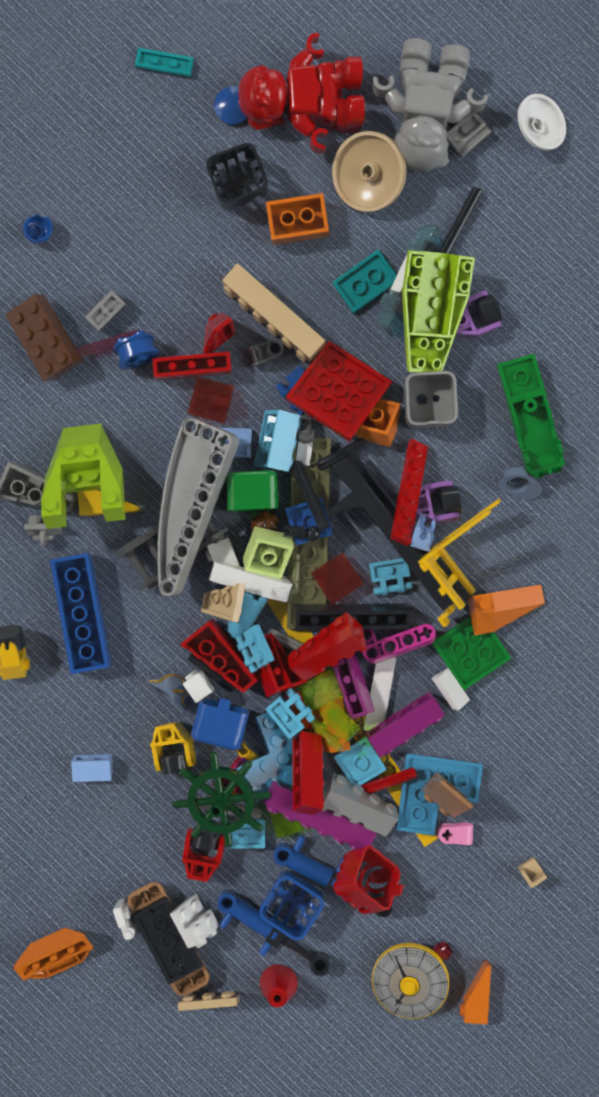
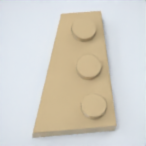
M237 583L235 586H226L221 590L216 589L204 593L201 612L232 622H239L246 584Z

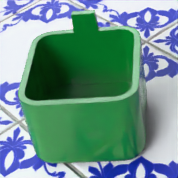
M242 471L227 474V511H249L251 521L260 511L279 510L278 477L274 471Z

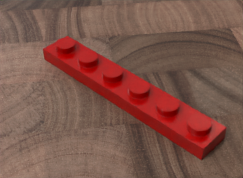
M411 439L407 446L390 539L405 546L410 545L412 542L428 451L427 445Z

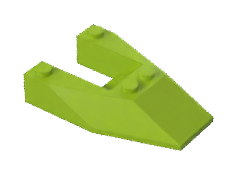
M102 424L63 428L45 476L41 498V517L46 529L66 527L67 493L101 489V509L106 522L126 520L123 469Z

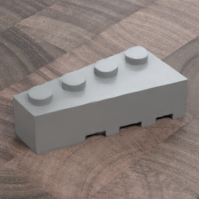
M10 461L7 463L0 479V498L41 506L46 475L16 461ZM78 492L67 493L66 512L75 511L79 504Z

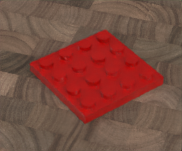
M328 341L287 394L285 400L350 442L392 385V381L339 346Z

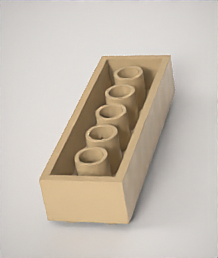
M238 263L222 280L225 294L231 299L235 297L239 302L238 305L246 312L250 310L253 318L259 324H266L267 330L274 337L278 335L286 348L289 350L293 348L297 353L296 356L302 362L307 361L311 363L325 346V340Z

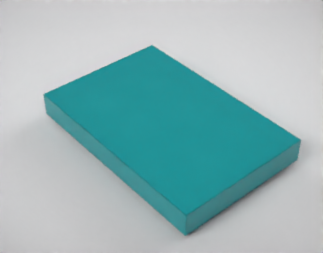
M377 249L334 280L332 285L352 313L355 314L389 290L397 274L379 249Z

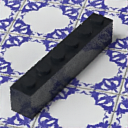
M406 603L293 604L292 624L295 630H321L346 612L362 625V629H410L411 609Z

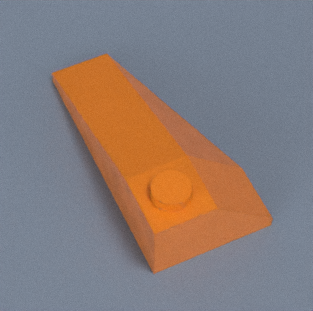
M541 585L467 597L474 635L495 632L545 604Z

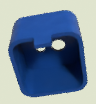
M203 698L198 704L191 737L198 742L237 750L243 741L250 710L231 705V700L220 698V701Z

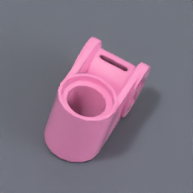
M440 823L436 827V836L445 844H473V824ZM447 830L449 833H447L444 837L442 833H445Z

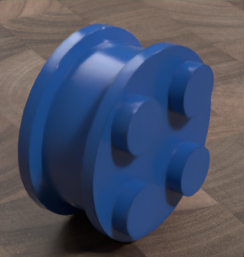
M142 330L132 336L117 339L113 350L120 358L119 367L125 370L135 369L153 362L152 358H158L160 353L153 345L154 336Z

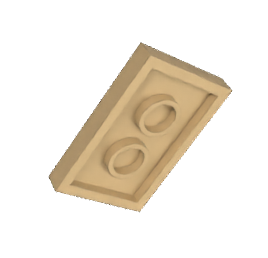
M224 991L223 994L216 996L215 992L204 993L202 997H196V994H188L178 1002V1011L237 1006L240 998L239 994H235L234 991Z

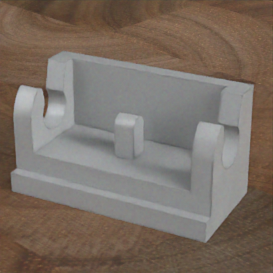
M111 290L85 318L99 331L125 303Z

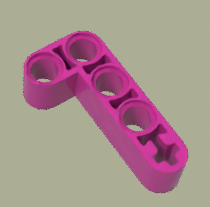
M423 624L377 641L372 629H363V633L368 632L371 634V637L365 640L367 650L362 653L369 664H377L432 644L436 639L435 629L430 624ZM424 631H428V633H430L429 638L423 636ZM417 633L420 638V642H418L417 636L415 635ZM412 637L414 642L411 645L404 644V639ZM390 643L396 645L395 650L392 652H388L385 649ZM376 650L378 653L375 658H369L367 656L368 652Z

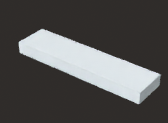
M396 657L375 664L370 697L375 711L366 715L364 730L369 731L386 718Z

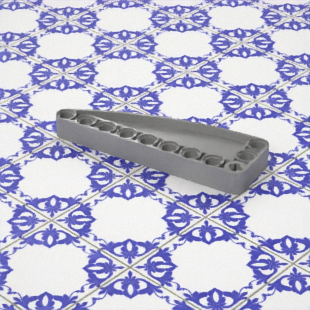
M186 418L182 422L171 455L163 490L158 531L159 591L164 596L179 595L184 588L239 445V439L235 434L195 418ZM193 423H195L196 428L192 432L191 426ZM210 430H212L213 435H212V437L209 439V438H208V432H209ZM221 455L223 460L222 463L219 465L218 457ZM212 474L215 475V481L213 483L211 482ZM206 492L208 493L207 501L204 500V494ZM199 510L201 512L200 519L197 518V512ZM191 529L194 530V536H193V537L190 536V530H191ZM184 547L187 549L186 555L183 554ZM177 565L180 567L179 574L176 572ZM170 583H172V585H173V590H172V592H171L170 589H169V584H170Z

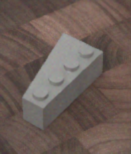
M332 773L323 787V798L325 800L323 811L330 809L333 811V815L337 817L341 815L347 816L350 822L354 824L361 822L366 829L383 836H387L398 821V809L393 804H387L375 794L364 792L361 786L350 783L342 775Z

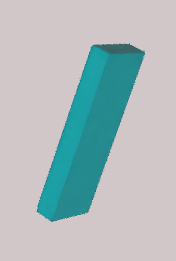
M138 47L135 68L191 78L195 59L190 56Z

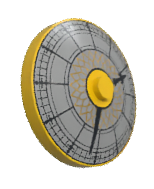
M400 943L385 950L377 959L372 973V987L378 1001L389 1012L402 1018L419 1019L433 1014L445 1002L449 991V973L443 960L430 948L417 943Z

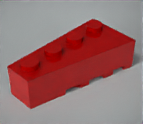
M347 612L337 617L334 622L321 629L318 634L308 639L302 646L293 650L288 655L289 668L306 681L324 672L325 667L329 665L334 667L338 665L339 660L353 657L354 652L367 650L362 625Z
M214 618L180 644L183 648L193 653L196 658L206 663L213 671L218 672L242 693L259 680L257 672L250 673L249 668L244 664L243 654Z

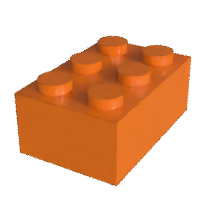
M323 193L266 202L272 245L329 237Z

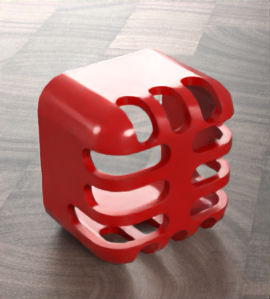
M371 845L357 848L344 854V861L341 862L339 867L340 872L336 875L337 881L333 884V890L336 895L342 896L345 902H350V905L354 909H358V912L363 915L390 909L394 897L401 895L404 887L402 884L398 885L401 874L397 865ZM362 862H367L368 864L362 868L356 881ZM372 867H382L370 874L366 886L363 887L362 880L365 872ZM369 882L376 884L387 882L385 887L373 889L369 886ZM366 892H370L373 894L384 892V894L381 897L373 899Z

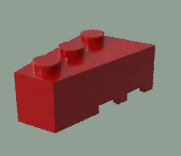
M272 633L265 634L264 637L274 657L271 663L259 668L257 671L266 697L286 692L290 688H298L308 682V680L304 681L289 668L288 657L285 654L286 651Z

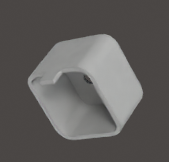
M437 371L418 372L408 375L404 382L403 390L405 422L409 427H447L456 421L458 417L457 383L453 373ZM419 394H424L427 397L426 404L419 405L416 402V397ZM434 395L439 396L440 400L438 402L432 400Z

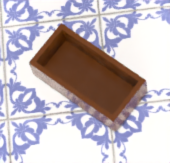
M34 294L5 314L43 381H54L83 361L45 295Z

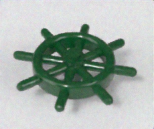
M212 751L210 753L212 768L203 771L197 777L185 768L180 769V774L190 781L192 785L187 799L174 801L172 807L175 809L189 808L190 814L198 823L191 832L192 838H197L203 829L214 833H223L225 845L227 848L233 846L231 832L240 829L246 823L258 832L263 830L262 824L253 819L251 814L254 809L255 800L269 799L271 793L269 791L254 792L250 782L245 777L252 767L251 761H246L241 769L237 771L229 767L219 766L218 755L215 751ZM214 778L216 791L205 782ZM222 778L231 780L225 789H223ZM237 785L243 792V794L231 795ZM198 789H201L210 797L197 798ZM246 801L245 810H241L233 802ZM211 805L206 814L202 812L199 806ZM227 809L238 818L229 821ZM220 816L221 822L212 820L213 817L218 818Z

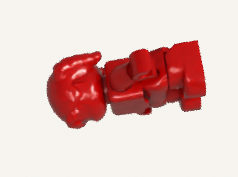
M313 33L306 41L305 50H302L291 59L286 80L279 70L268 69L264 65L248 70L238 86V104L242 113L248 118L250 127L255 130H263L275 125H284L285 120L281 116L285 111V107H287L288 120L292 121L294 128L306 138L310 137L309 145L312 151L322 154L326 148L324 144H319L316 138H325L329 131L323 128L315 129L316 125L314 123L331 130L336 129L341 133H359L363 126L365 118L363 95H350L344 99L341 89L360 90L363 79V64L361 56H349L345 60L329 61L317 66H310L313 59H320L325 52L322 48L315 50L311 46L318 43L320 37L319 33Z

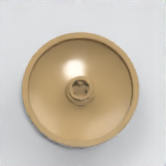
M373 131L360 132L349 137L340 146L333 161L332 176L335 189L347 205L359 211H378L392 204L400 195L406 180V162L396 142L383 133Z

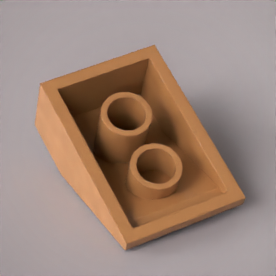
M438 772L433 775L422 789L425 793L423 797L431 804L436 802L440 806L438 809L445 816L450 814L454 818L473 807L468 798Z

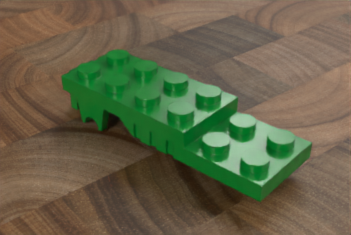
M535 353L497 364L507 400L506 405L525 470L529 476L533 475L535 479L542 478L544 475L561 472L562 466H565L563 459L564 450L561 446V439L557 438L552 412L549 409V402L546 398L547 395Z

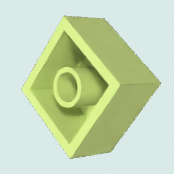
M255 526L243 556L244 570L281 579L294 548L292 537H283L281 532Z

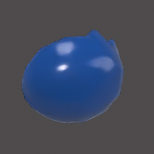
M36 214L27 218L23 223V234L31 243H45L52 235L53 224L48 216L41 217Z

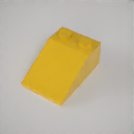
M101 491L78 492L80 515H103ZM125 501V513L143 512L142 507Z

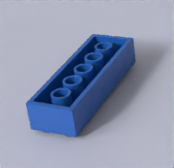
M92 553L50 560L70 673L75 674L112 666Z

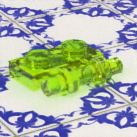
M334 700L320 713L325 720L320 723L315 719L311 723L315 728V732L318 735H322L328 741L327 744L337 752L343 748L338 742L341 738L348 742L361 729ZM329 725L336 731L334 735L327 730Z

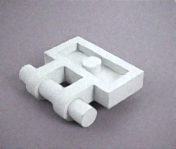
M126 898L117 901L113 908V913L124 938L129 940L134 937L137 925L131 921L132 911L128 906Z

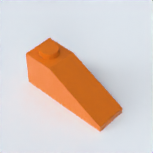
M487 960L482 964L464 995L463 1004H460L459 1015L463 1017L464 1023L488 1024L491 965Z

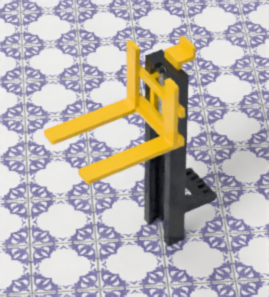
M353 452L348 457H344L333 468L351 490V493L331 507L328 511L329 515L334 516L342 509L364 507L438 606L444 611L437 620L443 627H446L450 623L447 616L453 613L456 606L459 610L465 606V603L459 597L463 592L455 583L457 579L470 595H473L476 590L444 547L492 512L491 509L501 502L500 498L435 544L429 552L410 545L405 546L390 539L396 510L395 503L356 452ZM439 557H441L447 564V566L450 568V570L452 571L451 575L447 573L444 567L437 560Z

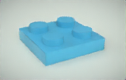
M367 736L350 745L351 750L340 751L334 755L346 778L354 785L360 786L387 770Z

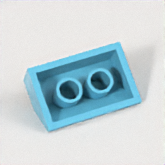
M265 410L254 467L289 472L293 463L292 452L297 443L295 439L296 433L300 428V415L282 410Z

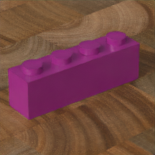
M354 652L353 657L349 659L343 658L338 661V665L333 667L350 720L375 711L356 653Z
M427 692L365 732L378 755L382 757L383 755L390 754L397 746L407 743L409 738L424 732L426 727L438 723L445 714L432 694Z

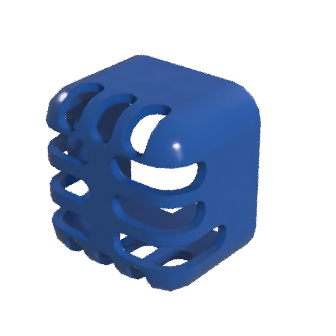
M283 870L279 873L277 880L273 882L272 888L267 891L265 899L261 901L260 917L291 939L301 940L306 936L324 907V896L320 889L315 888L300 876L296 878L292 871ZM288 879L293 884L290 889L285 890L283 885ZM298 885L303 890L299 896H294L293 890ZM306 891L313 895L308 902H303L302 898ZM280 896L282 901L271 918L267 915V910L275 897ZM314 897L320 900L317 907L311 901ZM289 902L292 907L283 922L277 919V916L284 904ZM307 907H311L313 909V913L311 916H309L305 911ZM298 908L301 910V914L293 927L290 928L287 925V921L293 911ZM302 916L307 919L305 925L299 922V918Z

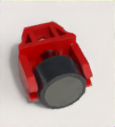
M189 828L186 834L182 858L187 878L207 882L223 860L225 850L224 835L203 829L197 838H192L191 832L193 829ZM191 845L203 850L218 849L214 857L195 854L192 852Z

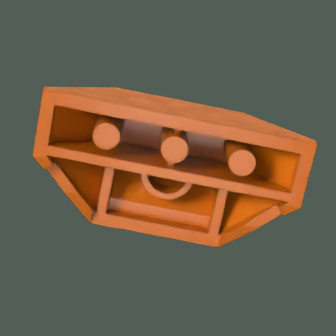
M63 928L30 943L15 963L14 970L22 980L49 978L82 963L93 949V945L85 934Z

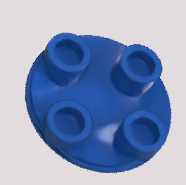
M229 86L222 89L214 101V109L218 118L231 126L247 119L238 104L237 86Z

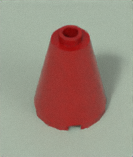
M274 964L263 971L260 978V990L273 1007L284 1006L297 991L298 980L290 967Z

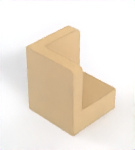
M534 857L518 866L519 871L531 888L547 879V876Z

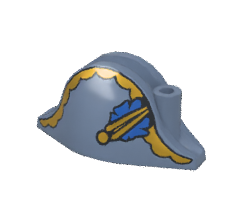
M170 673L159 679H147L145 681L186 712L185 700L190 694L183 685L185 680L180 675Z

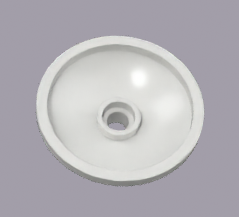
M542 94L529 95L521 102L518 108V124L525 139L534 147L544 151H550L560 146L566 135V122L559 106L552 99Z

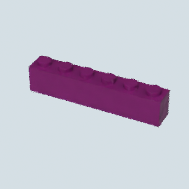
M273 780L268 790L271 793V797L263 800L267 806L266 809L274 814L280 812L289 821L294 822V820L301 822L300 825L307 829H311V827L317 829V832L322 836L327 837L330 835L334 837L333 840L340 844H344V842L350 844L349 847L353 850L371 845L377 834L366 829L361 822L354 824L349 821L347 816L341 815L337 817L333 815V811L330 809L321 810L315 815L293 812V789Z

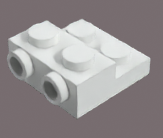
M197 894L190 896L170 913L187 948L194 946L199 948L207 943L206 938H211L217 934L216 929L219 927V923L211 909L205 911Z

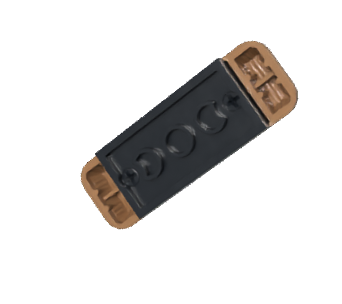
M150 882L133 891L127 901L133 913L132 917L168 985L171 984L174 992L179 996H186L205 986L209 981V972L196 947L187 948L170 916V913L175 908L163 886L158 882Z

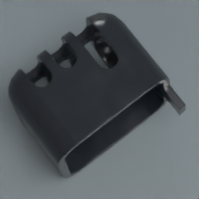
M243 143L208 158L206 163L207 171L218 201L223 209L233 210L235 207H241L246 203L254 202V198L260 196L262 199L268 194L267 176L254 145ZM240 152L245 154L251 171L249 175H245L240 166L237 156ZM230 159L235 161L240 174L238 179L232 177L227 163ZM256 160L257 167L253 169L250 167V163ZM217 164H224L229 177L228 183L222 182ZM260 170L261 177L255 179L254 174ZM213 176H218L220 181L216 183ZM264 181L263 187L258 188V185ZM255 183L257 189L250 192L249 184ZM217 187H223L224 192L219 193ZM244 187L246 194L240 196L238 189ZM233 191L236 197L229 200L227 193Z

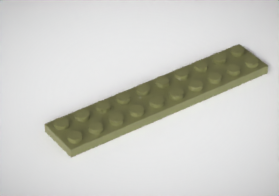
M298 437L295 438L297 440L295 449L292 452L293 462L296 461L299 442ZM315 438L312 446L310 466H303L317 498H323L329 518L330 467L319 471L316 462L330 455L331 438ZM292 469L290 507L306 502ZM328 536L300 545H296L292 537L294 548L289 558L288 579L292 583L293 554H301L299 594H291L290 590L288 596L287 629H295L292 624L293 604H326Z

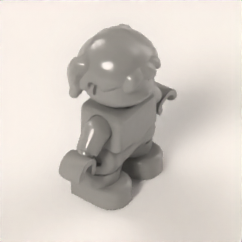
M419 38L406 40L403 43L399 69L403 95L396 88L393 89V76L389 77L388 85L386 86L380 85L377 77L374 76L373 93L377 97L385 98L394 113L403 115V123L394 141L405 159L407 169L431 171L436 167H445L449 163L447 152L449 143L445 129L447 123L460 122L470 112L479 113L486 106L488 94L483 95L482 100L476 101L472 98L474 92L472 88L468 91L466 100L463 99L453 104L461 90V86H463L466 80L470 51L464 46L451 44L443 47L437 73L428 71L432 45L428 41Z

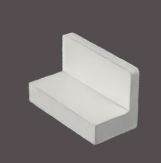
M449 668L432 677V680L453 710H460L470 700Z

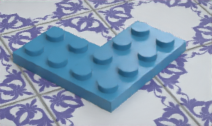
M268 712L254 717L268 754L252 760V767L245 777L250 782L254 792L268 791L273 780L288 787L293 786L292 738L289 739ZM243 765L238 766L234 769L239 771Z
M406 753L404 770L412 767L415 768L417 778L402 783L396 830L435 836L439 805L436 802L431 804L423 797L425 795L422 791L423 787L438 772L463 793L470 802L478 803L483 764Z

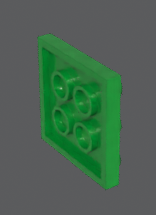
M471 616L436 638L432 643L463 690L512 659L494 632L474 635Z

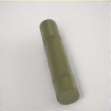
M293 554L291 594H299L301 554Z

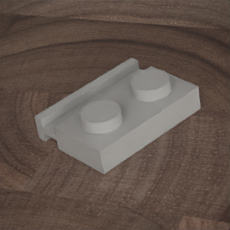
M471 112L447 132V141L462 158L488 137L492 131L487 128L477 113Z

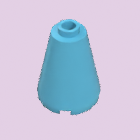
M244 591L239 622L228 620V632L231 633V637L236 638L243 635L245 631L252 627L268 598Z

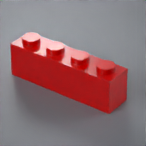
M229 351L152 358L153 373L156 381L232 374L231 354Z
M300 731L292 737L293 812L315 815L323 810L325 804L323 798L324 762L322 761L324 745L322 743V735Z

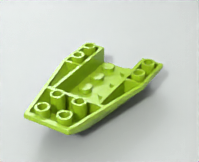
M408 250L402 288L405 356L408 372L443 371L469 298L475 257Z

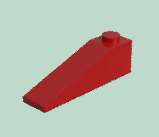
M222 312L219 314L215 313L208 318L203 345L204 354L212 353L236 334L232 319Z

